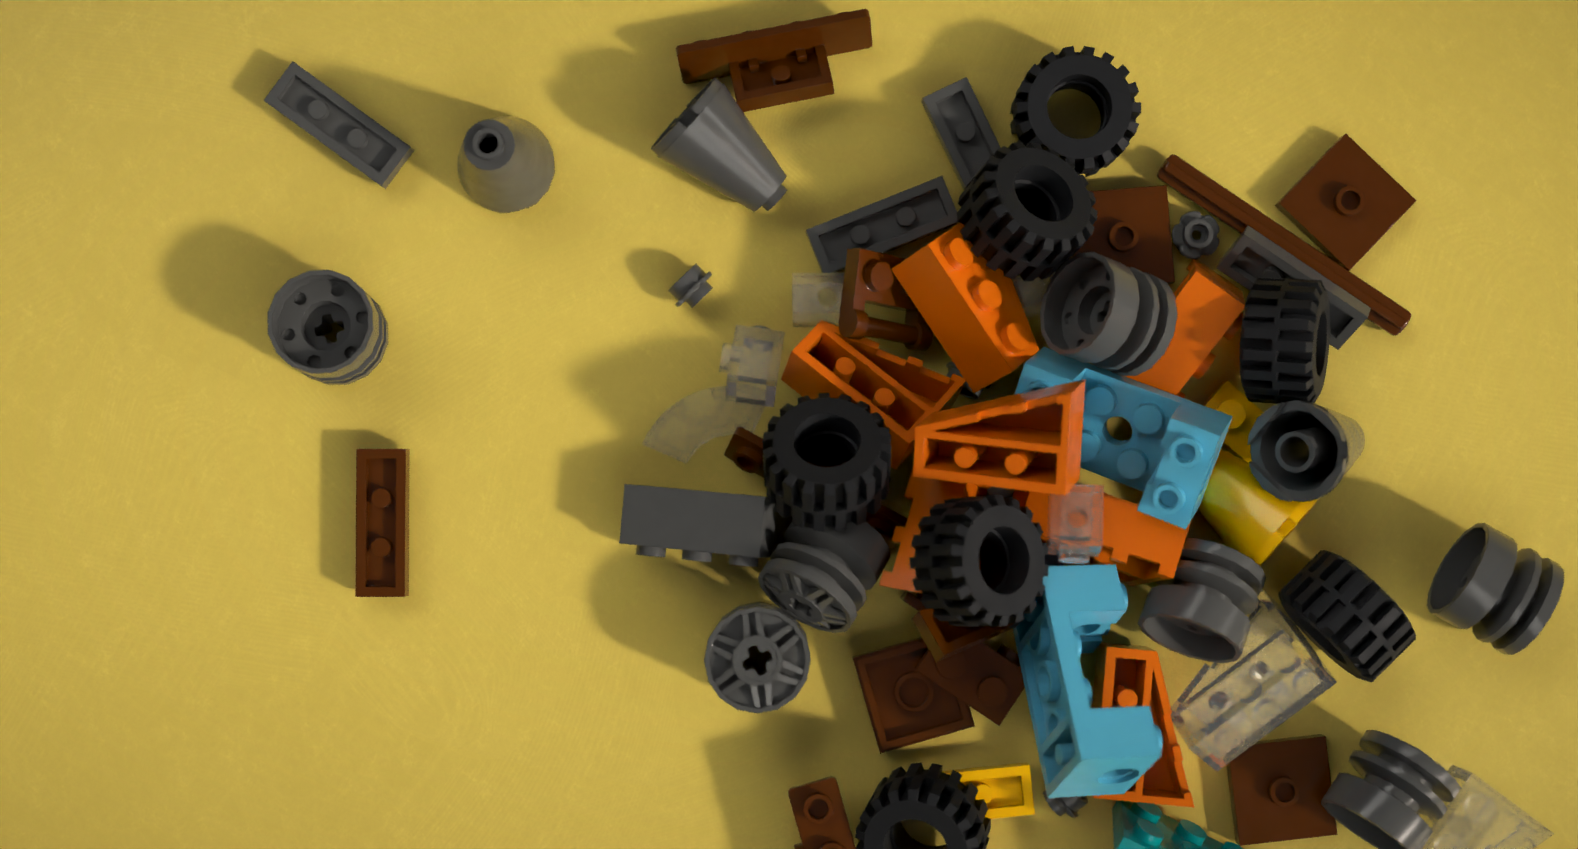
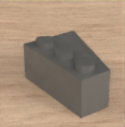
M625 484L619 543L637 545L636 555L666 557V548L682 550L683 560L711 562L712 553L729 555L728 564L758 567L759 558H771L770 556L777 545L785 543L783 535L792 522L793 517L790 515L783 518L776 511V503L771 504L768 497Z

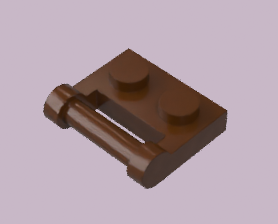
M862 248L847 249L839 316V331L843 337L859 340L867 336L903 343L907 349L924 352L930 347L933 340V331L891 270L904 261L905 258ZM865 303L906 311L905 323L868 317V314L864 311Z

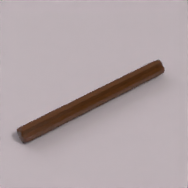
M1170 155L1160 167L1157 174L1159 180L1241 234L1247 226H1250L1369 306L1371 309L1367 319L1390 335L1397 336L1408 325L1411 313L1407 309L1179 156Z

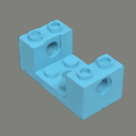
M1043 347L1026 361L1015 394L1086 379L1080 468L1143 491L1137 511L1186 529L1200 507L1233 416L1128 377L1112 373L1109 370L1100 369L1093 364L1083 363L1060 355L1047 347ZM1115 416L1126 419L1132 427L1131 438L1124 441L1114 439L1107 430L1108 419Z
M1116 564L1049 566L1048 576H1043L1042 580L1045 586L1042 597H1035L1037 606L1031 613H1024L1023 621L1013 628L1047 798L1125 794L1162 756V734L1160 728L1153 722L1150 706L1090 708L1092 704V689L1088 679L1083 677L1080 656L1084 653H1093L1102 642V635H1107L1111 624H1116L1127 611V589L1123 583H1120Z

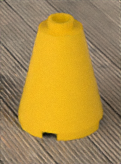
M1221 449L1198 510L1227 547L1235 549L1253 559L1261 567L1280 543L1286 539L1311 510L1317 500L1297 502L1276 498L1261 487L1251 473L1248 462Z

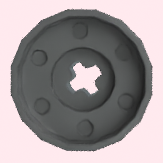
M1096 252L1079 253L1065 261L1052 276L1043 295L1040 311L1041 333L1048 347L1060 355L1083 363H1092L1100 369L1109 370L1121 376H1137L1152 368L1165 354L1174 335L1178 314L1175 295L1167 282L1134 267H1127L1116 260Z
M310 270L289 279L275 294L268 311V335L276 353L294 369L310 379L327 385H347L368 376L382 361L388 345V323L380 305L350 277L332 270ZM336 322L344 330L339 331L336 335L337 341L332 342L325 335L332 332L331 324Z
M792 520L783 535L785 543L777 545L770 556L771 560L767 561L758 576L760 587L773 603L798 621L822 631L832 633L846 632L852 626L857 617V612L867 599L865 590H871L891 558L889 546L881 534L867 521L858 526L853 522L847 523V529L835 531L834 526H825V531L821 532L813 531L812 524L806 523L802 528L793 524Z
M1477 523L1458 538L1443 558L1428 592L1427 607L1431 614L1458 629L1472 627L1473 634L1481 642L1491 643L1494 649L1503 654L1514 655L1525 649L1539 635L1549 621L1561 596L1564 585V570L1553 560L1541 558L1538 552L1531 548L1521 549L1517 552V543L1513 538L1486 523Z
M1186 538L1174 578L1157 581L1158 586L1150 589L1138 620V625L1141 631L1154 642L1184 656L1217 663L1237 661L1242 655L1251 627L1246 615L1252 614L1257 608L1259 602L1258 595L1263 590L1266 581L1265 573L1253 559L1235 549L1212 541Z
M764 602L739 605L724 615L708 639L704 657L708 681L719 698L737 710L757 714L778 710L793 700L807 681L811 661L806 632L798 620L785 613L777 605ZM757 645L760 652L769 650L772 656L766 659L765 670L759 671L755 664L749 666L745 664L744 660L749 658L751 646Z
M1367 730L1359 743L1362 750H1354L1349 757V762L1364 779L1348 773H1339L1322 798L1321 804L1340 824L1378 849H1423L1433 831L1417 813L1431 818L1442 819L1448 809L1444 802H1453L1461 787L1449 772L1423 751L1389 734L1377 730Z

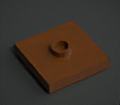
M1344 134L1275 206L1329 258L1350 271L1417 200L1347 134Z
M1167 185L1090 191L1094 193L1096 200L1092 207L1098 211L1097 221L1093 224L1095 229L1072 257L1079 253L1096 252L1116 260L1127 267H1134L1142 272L1152 274L1168 284L1174 283L1175 275Z
M922 637L852 657L880 754L975 726L969 705L915 669L928 649Z
M1316 734L1224 745L1235 842L1239 846L1338 835L1336 819L1321 804L1322 798L1331 786L1326 736Z

